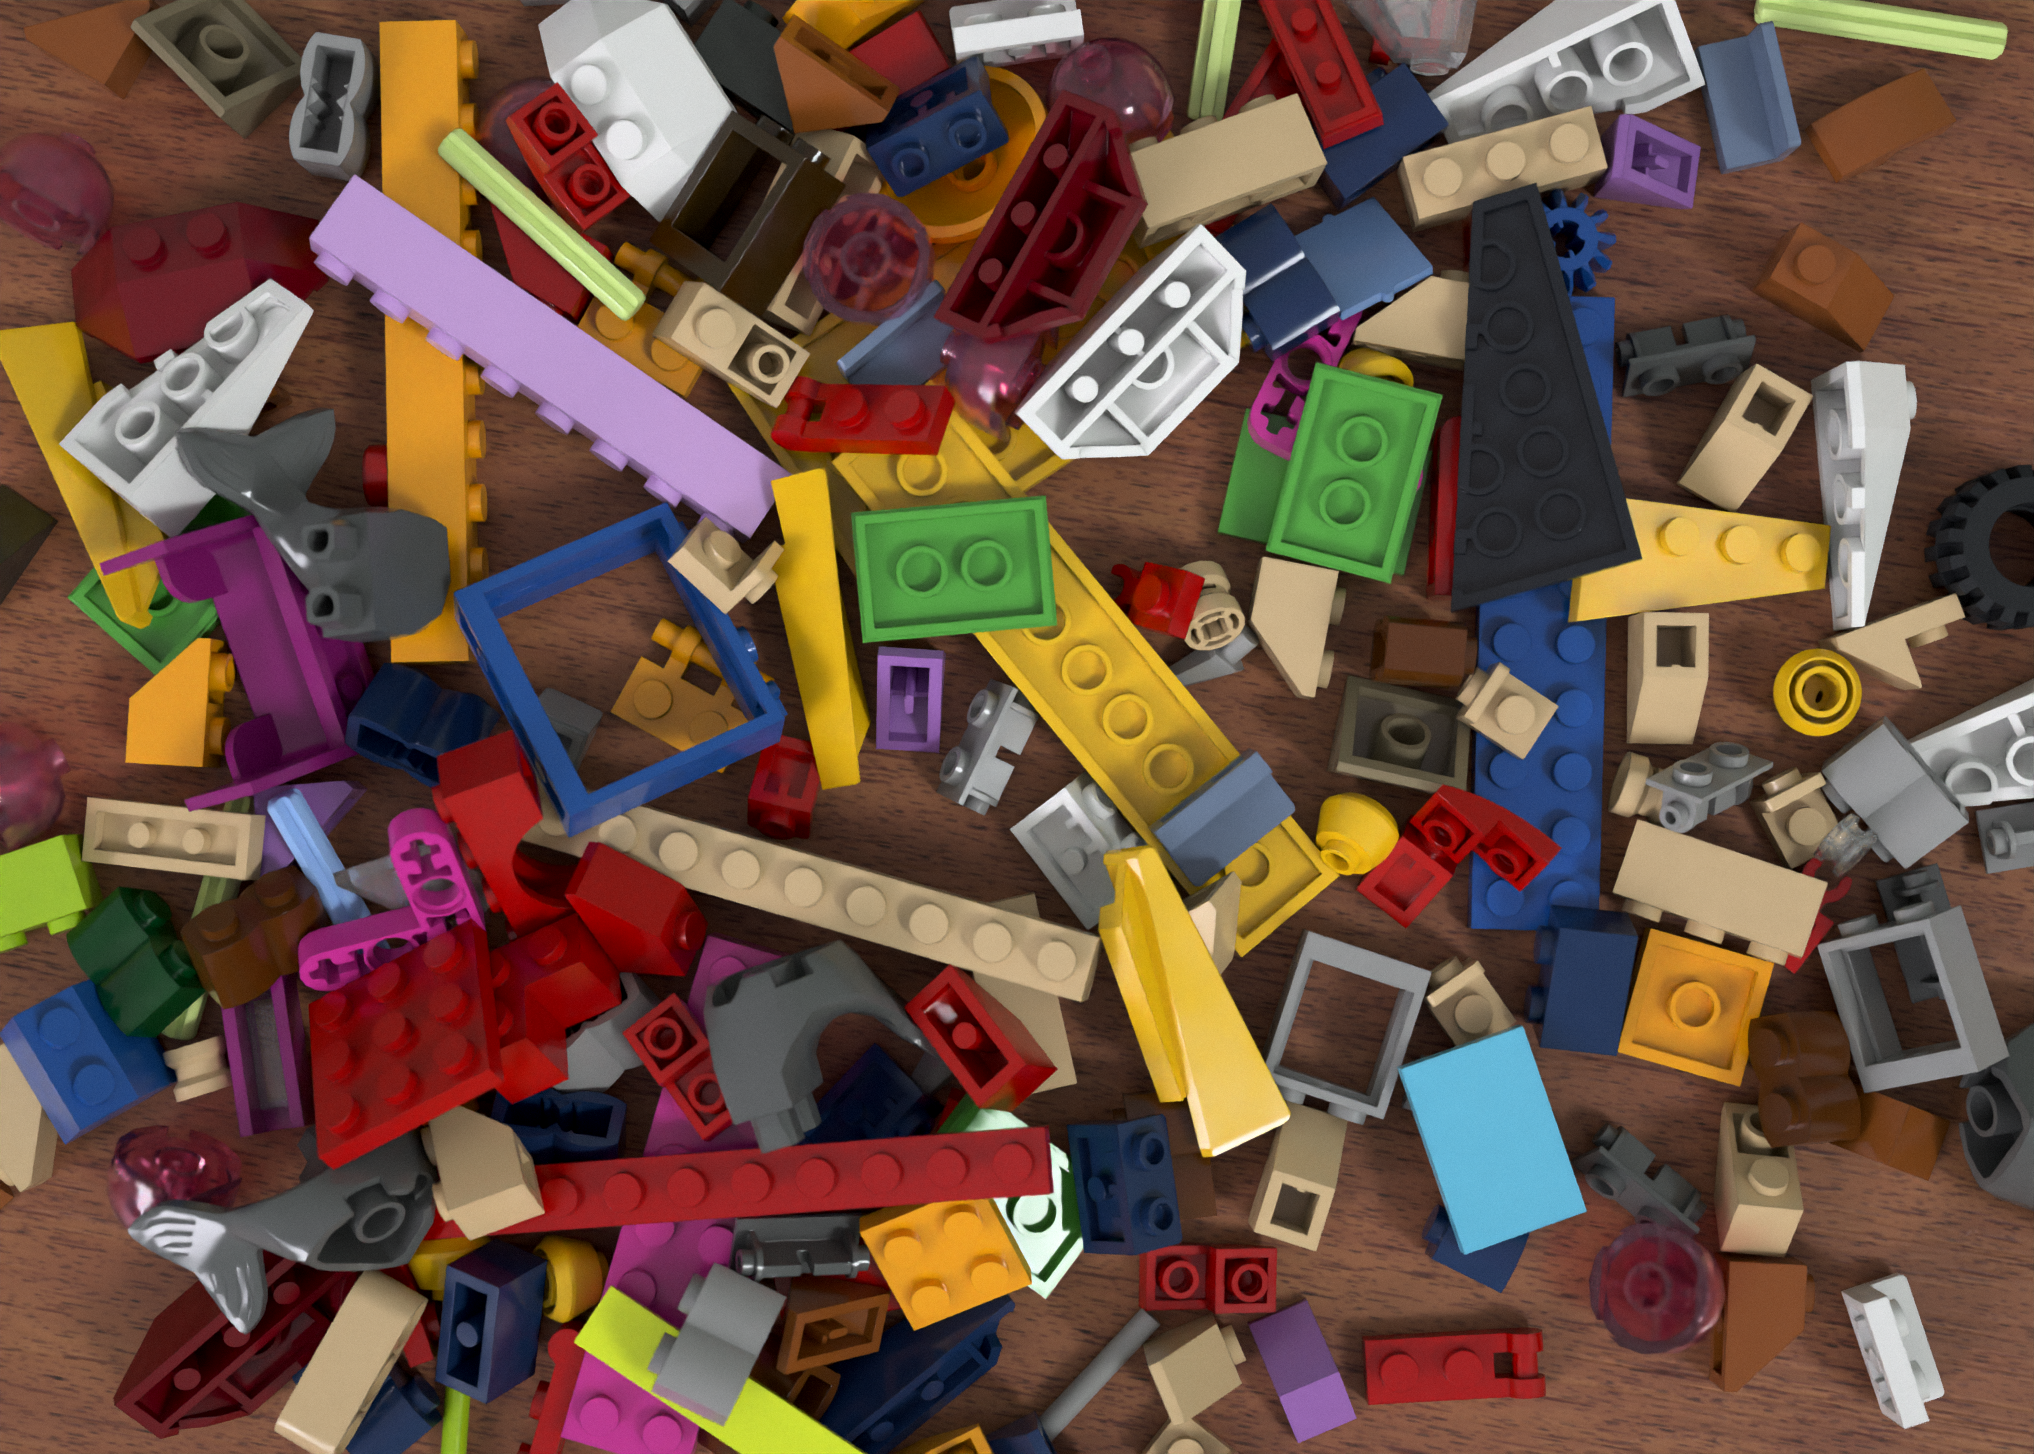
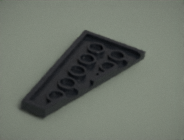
M1537 183L1473 202L1451 613L1643 559Z

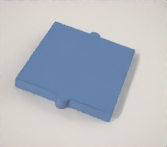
M1374 197L1335 216L1327 214L1323 216L1322 223L1295 236L1306 258L1314 266L1340 309L1339 318L1341 320L1380 301L1391 302L1394 299L1395 293L1433 275L1431 263Z

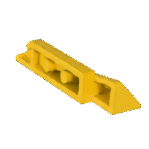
M74 321L0 330V360L116 616L126 624L143 629L150 625L153 618L148 612V608L161 579L155 561L105 576L99 563L169 539L170 537L59 445L92 407L113 388L101 380L93 384L83 334L77 328Z
M823 467L772 480L771 485L785 542L784 545H780L784 548V551L773 565L772 570L779 575L775 581V586L822 790L860 783L858 754L871 720L838 580L826 469Z
M1151 845L1108 850L1104 854L1103 864L1106 865L1114 887L1115 900L1114 903L1100 907L1098 930L1160 1103L1183 1101L1187 1097L1202 1157L1219 1155L1284 1124L1290 1118L1291 1112L1156 848Z

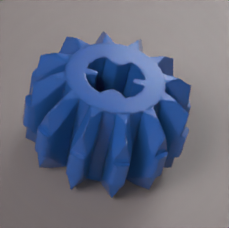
M1555 189L1549 194L1547 206L1543 201L1542 204L1552 238L1557 233H1562L1568 237L1565 247L1569 251L1563 257H1557L1567 293L1570 297L1574 284L1580 290L1588 292L1596 286L1593 272L1606 273L1611 268L1612 260L1600 250L1612 247L1616 243V235L1610 232H1597V227L1608 218V214L1604 209L1597 210L1591 217L1584 213L1589 199L1587 194L1580 193L1571 203L1570 207H1567L1563 191Z

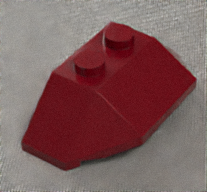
M1062 89L933 316L937 321L989 345L1084 319L1148 205L1119 115L1114 109Z
M232 202L110 227L71 269L76 326L82 333L98 339L117 352L142 364L152 362L169 349H172L177 355L183 353L204 338V330L210 320L270 278L305 302L313 290L318 292L329 282V276L314 264L319 255L311 251L309 237L320 221L242 202Z
M262 1249L268 1286L267 1304L263 1317L248 1334L238 1331L217 1306L200 1280H198L155 1317L113 1397L114 1406L159 1439L178 1435L180 1429L208 1427L251 1415L287 1384L293 1375L311 1361L347 1295L354 1286L357 1271L320 1270Z

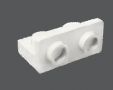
M995 0L954 6L949 11L956 65L975 55L978 56L983 66L1000 67L1083 54L1084 31L1081 10L1076 9L1075 0Z
M1083 772L1010 829L1087 930L1099 923L1100 907L1114 903L1115 890L1106 865L1103 864L1104 854L1108 850L1148 845L1138 832L1132 831L1118 813L1114 803L1087 772Z
M1894 1273L1841 1291L1881 1412L1904 1429L1929 1421L1924 1403L1942 1397L1944 1395V1388L1907 1278L1900 1273Z

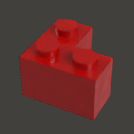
M574 913L489 952L504 1083L494 1088L511 1104L568 1080L566 1028L622 1004L619 970L578 913Z

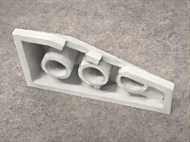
M1554 0L1429 92L1428 96L1449 123L1444 135L1448 144L1588 106L1592 107L1593 114L1622 109L1624 114L1644 113L1705 85V81L1675 0Z
M270 278L206 324L204 338L180 355L169 349L153 360L157 371L128 390L121 383L105 394L59 445L170 538L178 536L196 518L202 508L216 493L201 486L188 472L177 447L175 431L181 428L198 427L248 436L314 310L306 302Z
M1850 361L1811 380L1824 525H1831L1827 564L1834 631L1865 626L1910 434V419L1915 417L1917 409L1915 387L1911 381H1906L1905 365Z
M2034 678L1908 740L1926 764L1942 779L1964 807L1989 805L1993 801L2034 798Z

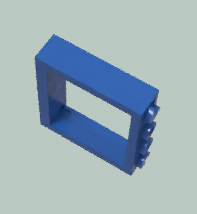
M667 502L453 592L455 619L569 838L780 742L785 721L784 717L788 713L779 699L780 689L773 680L765 683L754 663L758 661V653L749 632L744 626L735 628L728 613L724 614L668 562L692 529L687 530L683 521L677 522ZM656 552L747 722L588 794L497 619Z

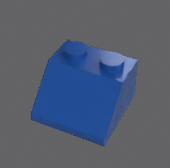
M90 979L72 985L13 1016L0 1032L1 1039L65 1145L178 1082L174 1069L165 1065L162 1055L165 1050L157 1037L126 1036L106 1012L98 996L96 984Z

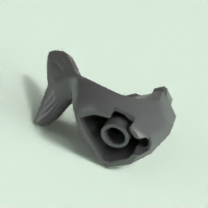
M319 407L302 412L255 437L198 427L181 428L175 431L177 447L188 472L204 488L254 515L269 541L309 590L310 594L306 597L307 621L322 627L323 637L352 642L393 640L420 633L441 615L451 582L447 527L433 518L403 509L387 507L330 508L309 503L306 499V492L328 457L336 431L334 409Z
M841 940L815 946L724 976L707 986L704 1018L713 1067L733 1124L737 1125L751 1121L762 1154L799 1143L805 1138L803 1132L813 1129L822 1123L812 1091L823 1083L816 1051L822 1032L834 1018L850 1013L874 1017L901 1039L907 1040L941 1061L943 1059L904 1007L909 1002L872 971L858 953Z
M2034 1022L2004 1038L2009 1053L2008 1057L1979 1072L1962 1076L1959 1087H1970L1966 1100L1969 1120L1958 1124L1965 1158L1979 1187L1996 1198L2034 1211Z
M315 1123L306 1129L297 1144L307 1161L299 1176L300 1184L277 1195L237 1207H221L209 1203L179 1199L159 1202L137 1217L127 1231L135 1241L145 1248L194 1272L228 1320L239 1332L248 1334L263 1317L267 1304L268 1286L262 1249L286 1259L326 1271L377 1270L407 1264L433 1224L436 1202L432 1186L440 1181L436 1166L430 1162L422 1142L421 1129L425 1128L423 1124L336 1169H332L318 1158Z

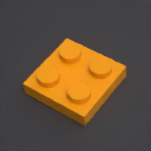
M1645 927L1629 985L1618 1052L1740 1087L1749 1056V1024L1751 1019L1760 1017L1774 963Z
M994 1199L887 1206L859 1218V1233L914 1331L1032 1284L1031 1268Z

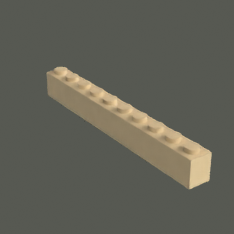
M537 778L543 819L522 837L521 840L579 857H582L588 842H601L683 884L685 888L1078 1002L1086 1001L1089 998L1104 945L1100 935L644 804L569 838ZM585 788L588 794L595 791L592 789Z

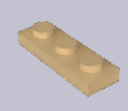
M87 797L82 861L240 880H258L261 874L266 815L204 808L189 812L186 806Z

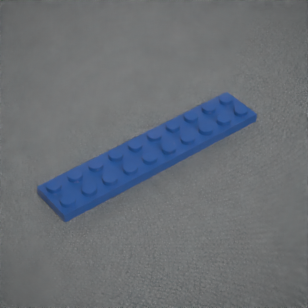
M1570 296L1569 300L1611 445L1615 297ZM1572 580L1476 606L1475 636L1477 637V657L1475 668L1479 667L1486 672L1490 664L1501 662L1511 669L1509 672L1511 675L1559 707L1524 760L1516 759L1472 729L1471 793L1490 800L1521 817L1543 832L1562 849L1521 892L1506 879L1495 874L1489 865L1471 850L1469 852L1467 928L1537 931L1539 925L1548 926L1551 904L1599 910L1607 618L1568 623Z

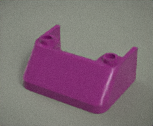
M254 515L165 539L99 563L105 576L155 561L164 586L176 599L185 603H196L212 598L231 653L233 654L232 656L255 719L235 726L226 739L225 756L233 781L185 799L189 812L257 794L358 754L345 744L348 716L375 677L363 642L323 637L322 627L307 621L306 597L310 592L269 541Z

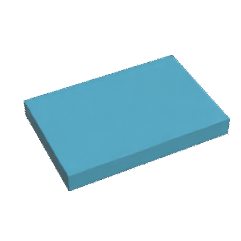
M1522 1025L1509 1027L1397 1067L1460 1252L1466 1255L1587 1212Z

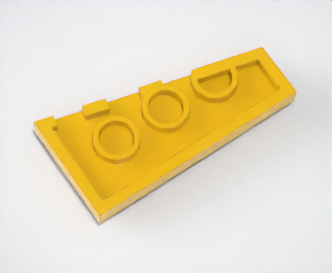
M1626 498L1643 559L1573 579L1568 623L1825 589L1831 525Z

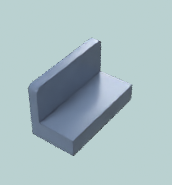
M1773 21L1758 24L1747 36L1696 48L1694 54L1705 81V85L1700 88L1721 175L1783 161L1801 146V137Z
M935 279L837 361V366L849 384L924 385L930 379L933 380L979 340L942 324L933 317L946 295L945 289Z
M1248 748L1148 827L1195 886L1203 885L1295 811L1293 802L1272 777L1271 773L1273 771L1260 754L1253 749Z

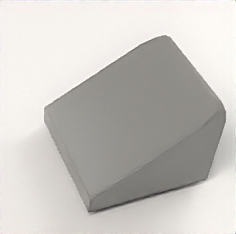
M546 688L538 699L576 772H578L599 727L603 713L553 688Z

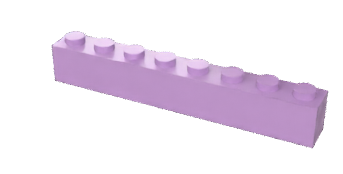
M355 174L309 237L311 251L319 255L314 264L328 276L345 286L354 279L372 291L374 295L370 302L381 312L399 323H403L407 317H410L428 329L430 332L425 339L437 350L456 361L464 354L485 369L480 377L493 388L510 398H513L517 391H519L539 405L535 414L546 424L565 435H568L572 428L594 442L589 451L602 462L620 472L628 465L648 479L643 487L655 498L663 503L667 502L672 508H676L681 501L700 514L701 517L697 524L706 516L720 530L727 532L742 544L751 538L775 502L771 481L793 475Z

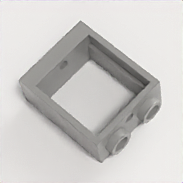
M1932 900L1924 901L1894 910L1895 921L1883 924L1878 923L1876 914L1861 916L1839 923L1838 928L1841 935L1817 945L1842 1025L1850 1042V1050L1864 1093L1979 1072L2009 1056L1961 905L1935 911ZM1925 934L1958 1039L1902 1050L1869 947Z
M1302 929L1261 1054L1284 1100L1303 1105L1307 1094L1329 1101L1327 1113L1344 1120L1364 1125L1367 1114L1384 1120L1399 1074L1397 1067L1402 1065L1432 972ZM1313 960L1400 988L1366 1093L1280 1065Z

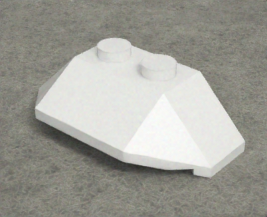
M570 0L538 24L550 77L555 84L557 82L560 84L598 133L593 143L620 185L654 218L661 222L731 111L738 112L668 4L650 0Z
M1197 224L1140 268L1055 355L1014 413L1061 459L1148 456L1239 363L1243 317V289H1245L1246 270L1202 224Z

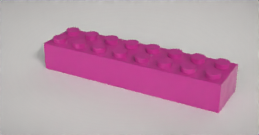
M717 932L707 935L687 1006L706 1028L704 1006L707 986L724 976L790 955V953ZM663 1087L643 1156L759 1147L751 1121L737 1125L732 1124L710 1142L702 1140L668 1090ZM735 1218L622 1226L601 1300L610 1286L614 1285L681 1330L688 1315L677 1310L694 1273L707 1278L714 1262L728 1268ZM585 1351L561 1437L617 1454H695L701 1427Z

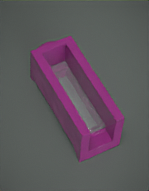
M298 972L281 975L267 991L245 1004L224 1010L221 1007L240 1137L316 1123L314 1094L296 981Z

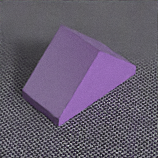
M1632 114L1619 115L1601 137V144L1608 168L1599 181L1595 183L1594 197L1675 209H1692L1701 147Z
M879 646L877 663L876 749L939 753L946 659L944 650Z
M332 781L275 786L254 794L255 814L266 815L260 877L270 871L288 866H295L298 870L300 869L298 862L268 812V801L274 796L291 788L300 790L325 835L328 837L367 791V788L359 781Z
M1306 1298L1248 1322V1326L1298 1443L1357 1419L1338 1368Z

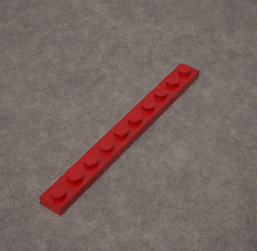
M1049 1125L795 1144L764 1154L761 1153L760 1147L534 1164L545 1213L484 1236L1050 1195L1054 1193ZM436 1205L433 1224L423 1240L467 1237L453 1219L447 1222L444 1221Z

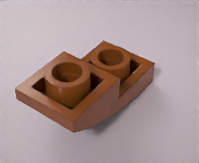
M1923 68L1887 83L1839 107L1811 123L1805 129V132L1833 179L1838 183L1883 165L1900 150L1943 134L1957 120L1926 69Z

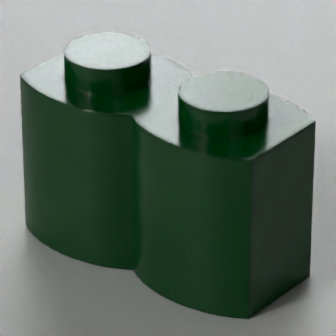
M118 886L76 927L66 934V939L76 962L89 979L96 984L100 1001L116 1026L126 1036L155 1038L200 998L206 990L200 983L184 941L177 939L175 928L170 920L172 912L166 901L151 890Z

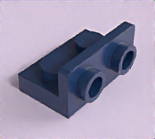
M977 55L897 96L883 122L865 124L866 149L898 197H904L1005 145L1009 141L1008 130L992 105L989 75Z
M874 1043L816 1104L822 1123L813 1129L803 1132L805 1138L796 1144L930 1134L936 1123L935 1118L943 1111L944 1106L936 1097L924 1091L883 1047Z
M1152 1114L1130 1120H1085L1068 1124L1067 1132L1084 1253L1135 1256L1181 1243L1182 1229L1166 1117L1163 1114Z

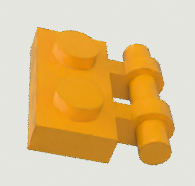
M624 242L615 257L614 264L634 274L632 283L645 294L646 300L633 317L624 321L594 296L577 327L670 391L687 399L703 369L652 336L664 312L647 302L656 287L675 297L684 281L705 282L709 286L711 285L700 277L695 280L668 265V257L652 248L644 252L634 245Z
M662 618L651 640L672 651L668 662L663 668L641 656L611 710V713L680 751L687 750L747 722L743 712L733 707L736 699L698 629L691 625H687L683 629L665 618ZM692 663L722 679L714 696L683 679ZM759 670L765 683L770 680L775 681L774 678ZM728 766L723 767L717 771L724 774Z

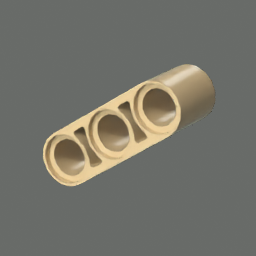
M379 1269L365 1270L347 1295L276 1422L274 1431L312 1454H342L356 1433L419 1322L428 1299Z

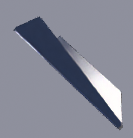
M1006 1294L915 1331L908 1319L905 1318L882 1333L878 1352L838 1361L829 1366V1368L841 1376L835 1396L819 1422L867 1454H888L997 1364L1002 1345L996 1335L1000 1319L1009 1312H1013L1016 1304L1010 1295Z

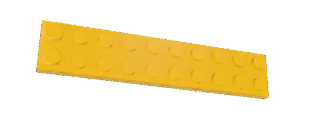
M930 379V380H929L927 383H925L924 385H935V384H934V382ZM954 407L938 455L841 453L831 461L832 465L871 511L1028 497ZM1048 522L1057 625L973 633V635L1148 845L1156 848L1163 864L1190 896L1233 871L1241 880L1235 951L1243 957L1340 875L1324 864L1319 849L1290 815L1203 885L1195 886L1190 882L1148 827L1236 759L1240 753Z

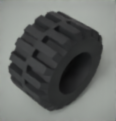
M2032 464L2016 465L2007 469L2003 468L1965 482L1954 489L1957 493L1956 495L1945 498L1936 509L1942 514L1941 519L1929 523L1926 535L1936 538L1935 546L1924 548L1925 562L1936 561L1938 573L1928 576L1933 588L1945 586L1949 592L1947 595L1957 593L1961 607L1965 610V617L1962 619L1973 625L1987 623V629L2000 631L2034 627V577L2025 586L2009 581L1997 570L1989 551L1991 530L1996 520L2004 512H2010L2024 518L2034 528V470H2032Z

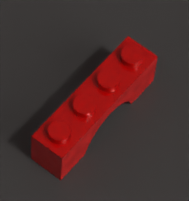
M513 729L437 756L440 784L432 787L435 806L445 824L455 822L460 831L457 832V841L463 859L470 870L477 867L481 869L484 875L481 877V884L489 907L493 913L503 911L507 917L505 928L509 941H515L577 913L564 893L578 865L542 863L528 857L517 848L522 837L543 819V812L536 774Z

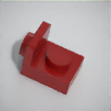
M781 735L780 742L761 750L748 795L747 824L757 828L768 837L788 840L793 837L808 839L810 836L813 810L821 785L810 741Z
M1413 814L1403 823L1399 833L1400 839L1389 856L1378 866L1365 873L1359 880L1356 888L1359 893L1405 928L1413 922L1454 876L1457 863L1443 851L1435 848L1425 835L1409 822L1414 817Z

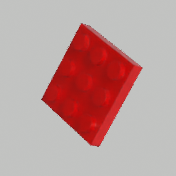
M473 919L436 936L432 940L308 1004L318 1158L332 1169H336L504 1083L487 932Z

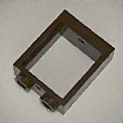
M732 110L649 242L726 296L762 317L846 185L824 170L831 159L803 139L798 137L793 146L790 147L788 144L794 135L768 117L761 114L757 122L753 124ZM769 155L787 166L725 261L709 249Z

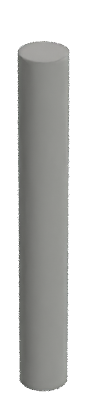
M1141 1308L1039 1417L1051 1442L1161 1325L1149 1311Z

